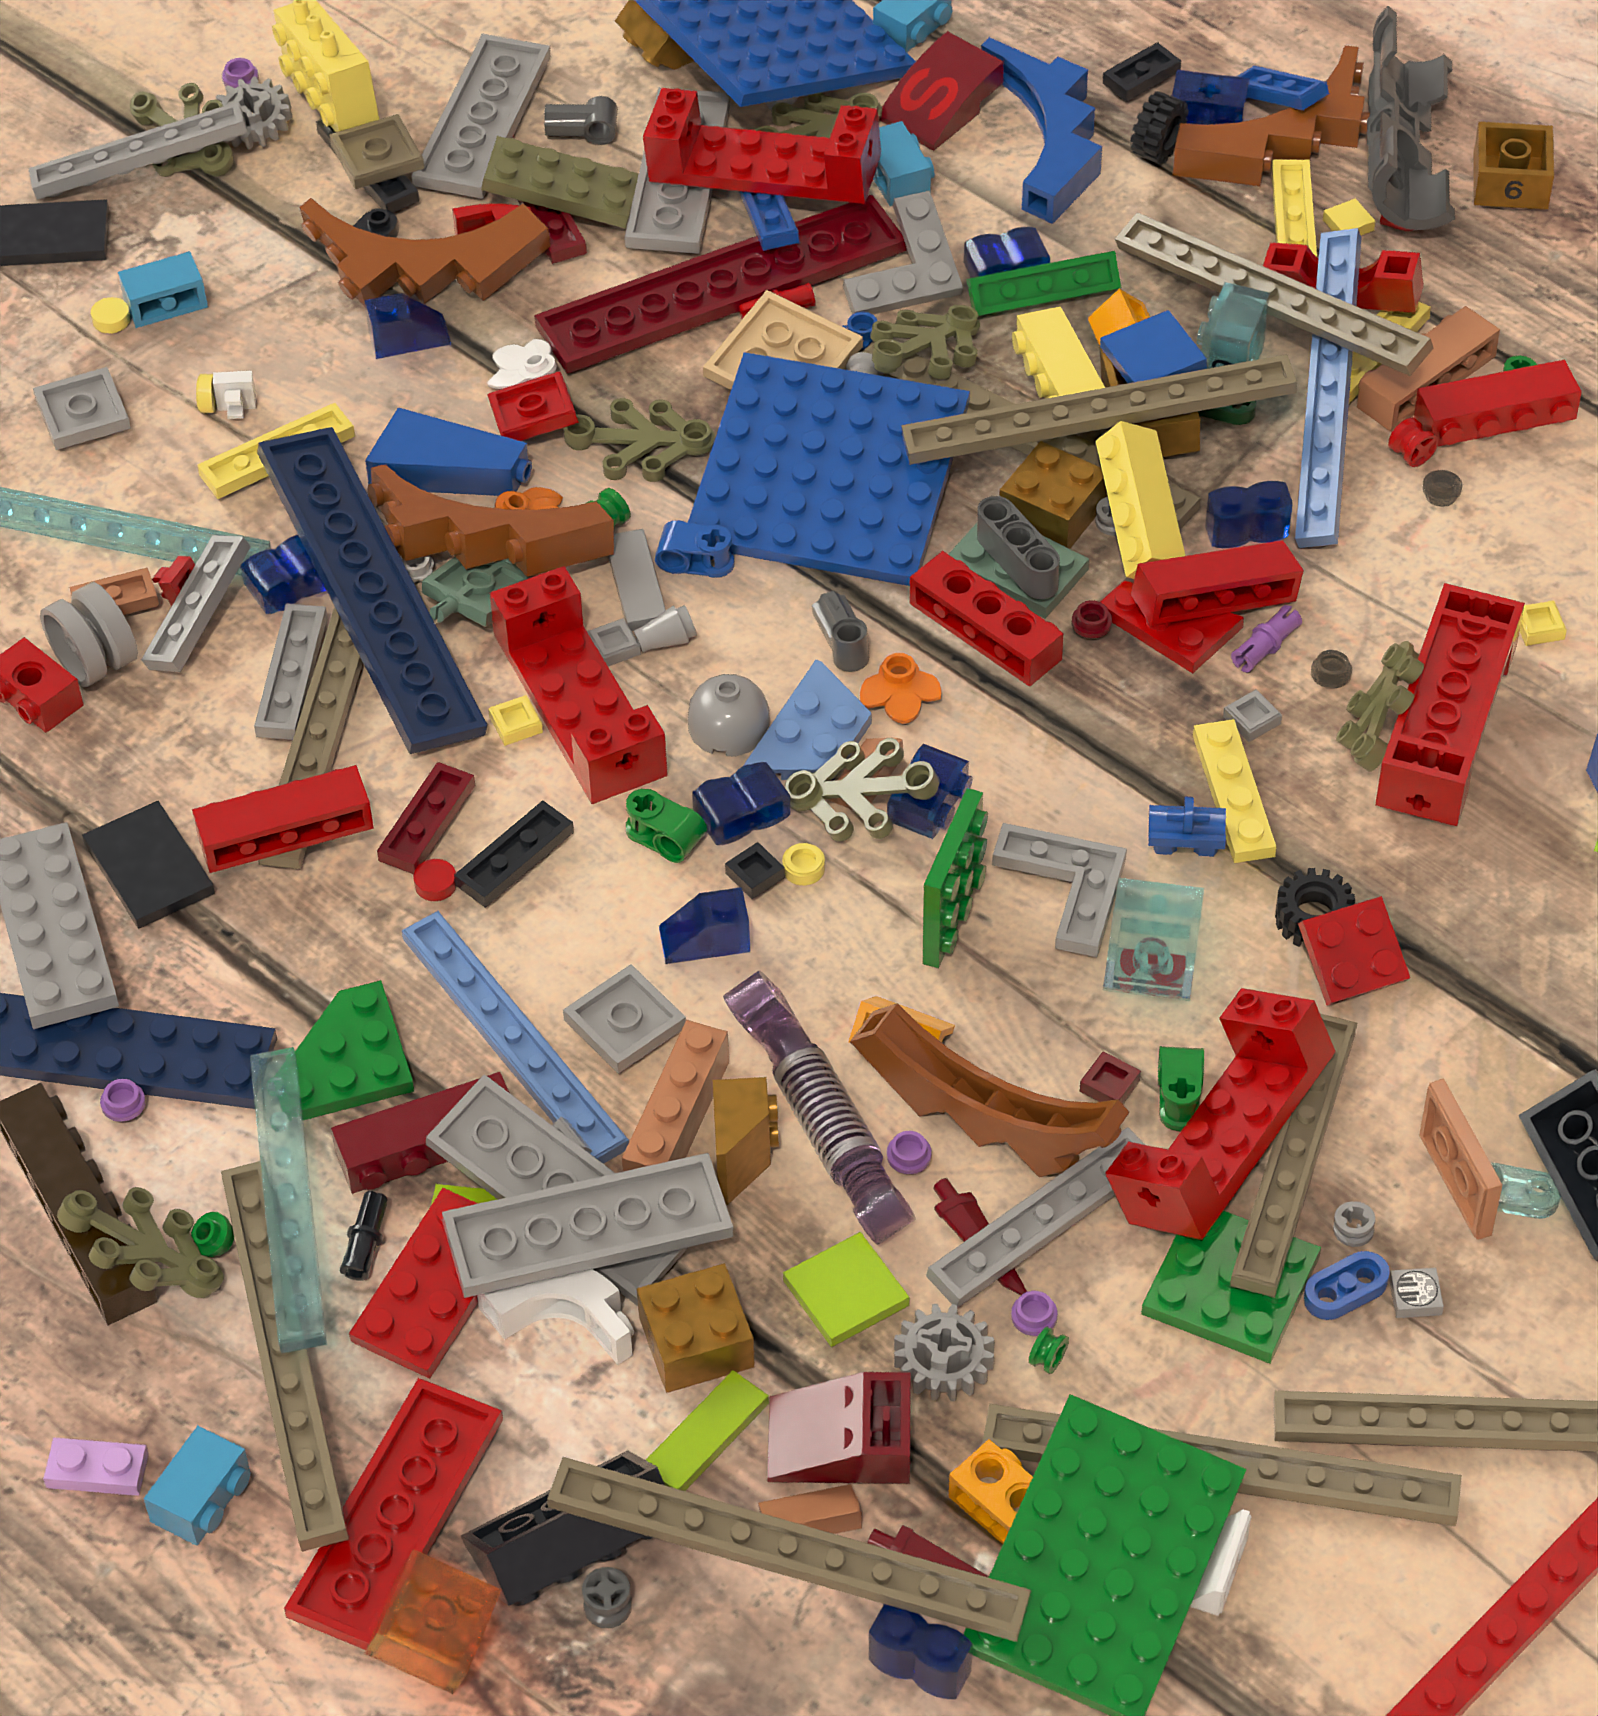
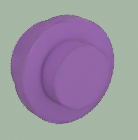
M234 58L228 61L222 72L224 85H229L234 89L239 87V79H242L245 84H250L253 77L258 79L256 67L246 58Z
M117 1079L105 1087L100 1099L102 1112L107 1118L113 1121L124 1122L134 1119L143 1111L145 1096L143 1090L133 1081Z
M915 1131L900 1132L890 1141L887 1147L888 1163L894 1170L903 1174L919 1173L931 1161L932 1152L930 1144L920 1133Z
M1028 1291L1022 1294L1012 1306V1322L1020 1332L1026 1335L1038 1336L1047 1326L1053 1329L1057 1322L1058 1311L1055 1303L1047 1294L1041 1291Z

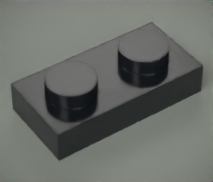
M1157 42L1103 72V84L1124 101L1128 102L1181 72V60Z

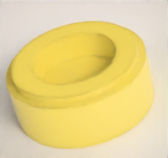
M108 297L101 299L91 308L93 326L100 332L116 333L125 329L130 323L128 305L120 298Z
M200 374L197 378L196 401L197 408L201 413H215L217 409L213 388V374Z
M799 843L789 847L782 858L786 879L793 884L803 886L819 881L825 872L823 852L817 846L808 843Z

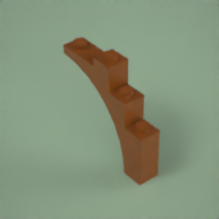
M1344 45L1339 63L1325 81L1327 82L1329 94L1304 110L1289 107L1266 117L1239 123L1214 125L1180 123L1175 145L1173 176L1261 187L1263 172L1271 171L1272 160H1311L1312 153H1319L1320 144L1358 148L1360 134H1367V119L1370 115V112L1363 111L1365 96H1359L1360 86H1354V84H1361L1364 63L1357 62L1359 47Z
M312 198L300 206L304 221L301 223V227L312 241L316 242L319 239L326 246V253L337 265L340 276L339 287L349 299L353 300L356 297L365 307L397 282L408 296L412 297L415 294L425 304L455 279H457L460 286L467 293L474 292L484 301L551 246L548 228L524 204H521L499 220L476 230L445 238L418 240L385 237L358 229L331 215Z
M386 464L371 467L372 483L368 485V496L373 506L378 507L384 514L388 525H385V529L397 552L405 561L448 551L451 556H455L465 569L508 558L512 564L518 566L526 577L562 566L567 567L614 554V520L596 501L570 507L538 510L474 506L445 499L421 490L400 478Z
M898 1003L873 1011L850 1041L919 1117L937 1111L939 1113L947 1112L978 1147L995 1142L999 1144L1007 1142L1038 1177L1055 1173L1061 1174L1078 1162L1080 1158L1078 1154L1087 1149L1099 1146L1105 1148L1112 1144L1121 1134L1120 1126L1130 1113L1119 1099L1095 1103L1067 1101L1040 1095L1010 1084L980 1069L949 1049L916 1022Z

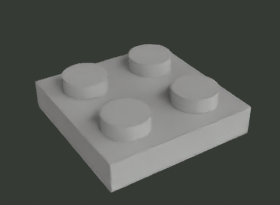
M107 367L33 388L35 400L56 450L131 429L128 415Z
M632 964L563 1009L564 1021L618 1074L679 1033L686 1021V1017Z

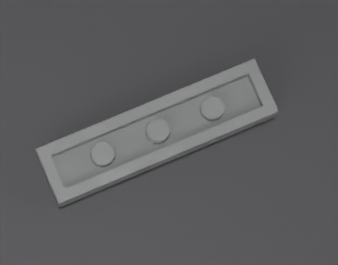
M212 535L141 659L149 670L181 672L251 548L244 537Z
M286 604L254 725L256 737L293 740L313 677L327 621L326 607Z

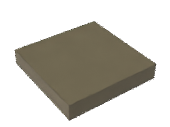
M399 114L329 134L331 145L355 189L425 169L424 159Z

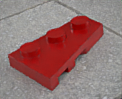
M1125 580L1100 601L1110 612L1113 624L1192 674L1234 637L1244 625L1243 616L1224 613L1150 626L1131 596L1133 583Z

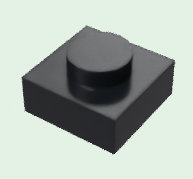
M757 842L726 862L725 874L751 899H754L785 878V867Z

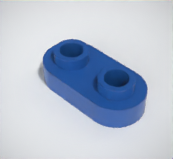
M1356 1252L1313 1274L1305 1286L1304 1304L1307 1310L1317 1318L1324 1320L1337 1319L1374 1300L1385 1292L1390 1274L1389 1266L1384 1258L1374 1252ZM1359 1278H1368V1279H1370L1372 1282H1370V1283H1363V1282H1360L1358 1279H1359ZM1328 1297L1334 1302H1325L1321 1298Z

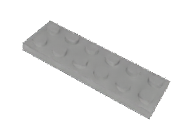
M487 34L481 35L422 153L425 169L412 173L414 186L475 198H484L486 191L481 190L496 138L497 136L504 138L513 137L551 58L549 45Z
M658 87V92H657V96H656L655 103H656V101H657L658 95H659L660 90H661V88H659V87ZM692 90L698 93L701 124L726 128L731 104L730 96L724 92ZM644 150L625 233V248L699 254L713 188L649 182Z
M65 822L0 839V905L33 1029L119 1007L68 823Z
M485 1074L426 1137V1145L497 1199L615 1174V1172ZM689 1247L598 1267L593 1270L606 1277L619 1289L622 1295L638 1306L636 1288L659 1282Z
M709 1153L442 1212L444 1229L464 1298L733 1237V1225Z

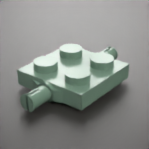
M453 557L422 580L421 593L440 602L430 609V615L434 621L437 619V622L440 623L452 613L458 612L486 627L493 622L490 592L532 578L533 576L526 577L516 564H512L508 558L465 569L458 559Z

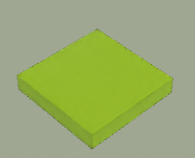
M861 1231L783 1272L784 1283L831 1347L909 1306L908 1294Z

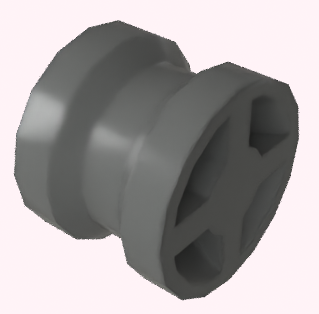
M601 1567L593 1570L586 1576L582 1584L583 1607L586 1618L593 1625L600 1628L620 1626L628 1619L632 1608L628 1578L622 1571L613 1567Z

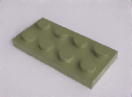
M497 136L481 190L626 229L639 173L631 172L622 167H612L597 163L588 158H579L560 153L551 148H541L526 144L514 138Z

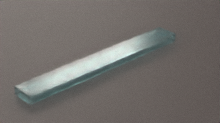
M0 487V527L172 562L178 556H190L195 565L212 535L242 536L251 548L236 575L256 579L259 578L272 551L270 541Z
M294 1047L250 1055L278 1345L281 1353L328 1345L296 1053Z

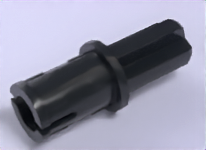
M374 1191L364 1193L356 1223L347 1230L349 1241L342 1265L340 1266V1273L345 1274V1277L349 1279L364 1281L369 1277L374 1252L383 1240L379 1230L388 1201L387 1196L383 1193H376Z

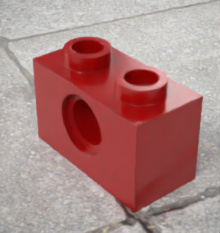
M25 637L0 654V702L4 703L7 701L12 705L26 723L31 724L33 722L47 733L84 706L78 679Z

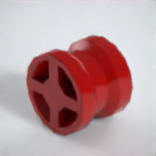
M1410 417L1403 420L1392 431L1388 445L1395 453H1402L1407 464L1412 467H1418L1431 458L1438 447L1439 440L1431 431H1424L1423 425L1418 419Z

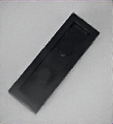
M542 800L454 874L455 886L486 908L573 834V821Z

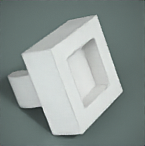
M252 371L213 373V388L218 411L227 410L228 419H241L244 417V410L256 409L257 398Z

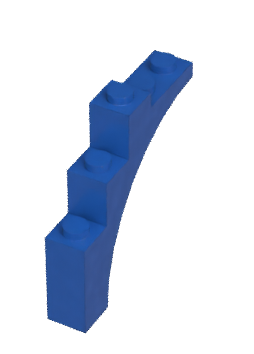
M989 37L981 45V49L1004 61L1002 85L1024 103L1035 117L1043 135L1044 148L1038 162L1023 181L1022 210L1053 224L1101 174L1102 146L1090 141L1094 136L1095 107L1083 102L1087 98L1088 69L1059 56L1048 64Z

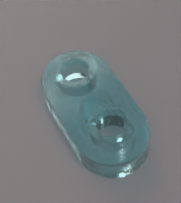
M1491 1163L1503 1185L1497 1209L1498 1212L1543 1219L1557 1211L1561 1196L1548 1173L1500 1163ZM1533 1188L1541 1189L1545 1192H1537Z

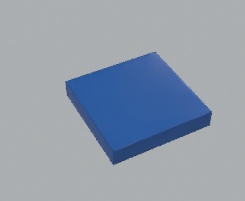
M1169 310L1100 338V348L1127 383L1207 368V358Z

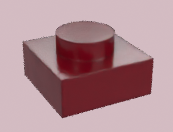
M1103 1051L1081 1079L1079 1092L1099 1102L1119 1099L1123 1104L1140 1082L1141 1070Z

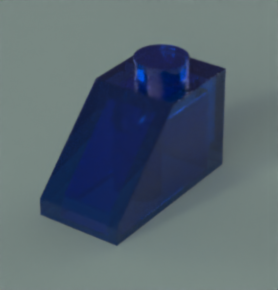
M403 293L365 300L368 330L376 359L451 345L443 313Z
M742 887L699 893L659 925V933L665 964L750 952L749 918Z

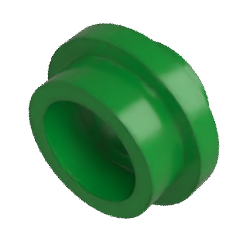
M208 1212L202 1215L192 1228L191 1236L202 1256L214 1257L223 1255L233 1244V1227L228 1218L218 1212Z

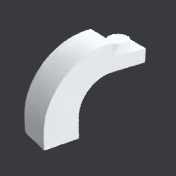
M593 1269L477 1295L479 1309L504 1340L536 1321L548 1318H563L584 1326L617 1365L633 1356L631 1336L634 1335V1330L628 1318L621 1312L619 1289L606 1277Z

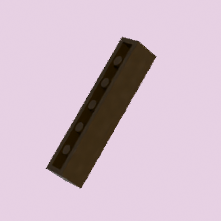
M38 1083L0 1101V1132L108 1326L157 1303L155 1289L143 1291L131 1283L130 1275L136 1263L114 1265L110 1269H103L95 1266L89 1259V1253L98 1238H110L118 1243L119 1246L129 1245L94 1226L88 1231L79 1233L66 1229L59 1222L57 1212L64 1198L77 1190H83L92 1194L97 1200V1208L116 1219L122 1216V1212L112 1191L105 1194L102 1191L100 1184L104 1183L94 1159L92 1158L88 1161L84 1159L82 1152L86 1151L79 1132L75 1127L67 1129L64 1120L68 1118L59 1097L55 1095L50 1098L43 1084Z

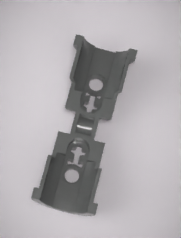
M1387 6L1378 16L1373 28L1374 67L1369 76L1370 115L1367 119L1368 189L1372 191L1373 201L1377 210L1391 223L1412 230L1434 229L1455 219V208L1450 205L1449 171L1444 169L1432 175V153L1420 144V130L1422 132L1432 131L1431 105L1448 98V74L1452 72V61L1445 54L1424 62L1408 61L1404 64L1395 56L1397 54V13Z

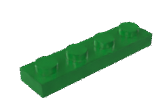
M1115 250L966 279L971 308L977 311L978 316L1122 288Z

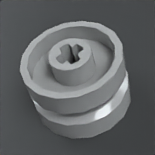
M96 582L88 583L72 592L71 603L61 599L41 609L40 620L42 628L53 652L64 669L75 676L82 687H89L106 677L107 666L117 670L137 659L136 641L127 620L113 598Z

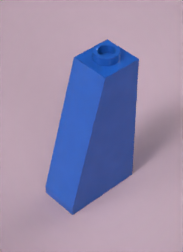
M399 407L365 459L368 484L372 483L371 467L386 464L400 478L421 490L435 493L499 496L507 491L517 492L521 483L528 481L532 471V461L528 460L526 442Z

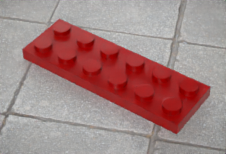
M418 1378L342 1508L349 1539L319 1547L284 1607L286 1618L372 1653L502 1423V1410Z

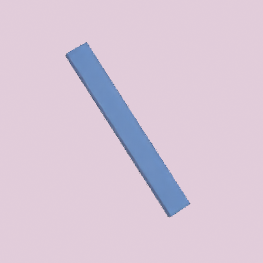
M436 911L403 929L402 937L405 943L551 1121L555 1123L560 1117L566 1119L592 1149L590 1154L603 1164L625 1152L629 1144L628 1138L440 912Z

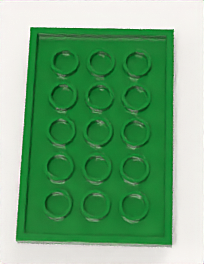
M1069 1394L988 1577L1031 1590L1018 1640L1015 1642L966 1627L958 1649L1109 1716H1145L1247 1469Z

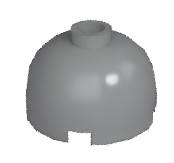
M721 674L711 677L696 689L690 699L688 731L693 742L705 752L713 754V749L726 751V756L734 757L749 753L755 749L769 728L770 714L768 702L762 690L746 677L737 674Z

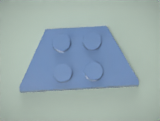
M816 659L742 766V778L756 780V773H781V780H787L798 771L806 770L814 773L837 753L838 748L843 743L848 741L860 742L872 724V713L822 661Z

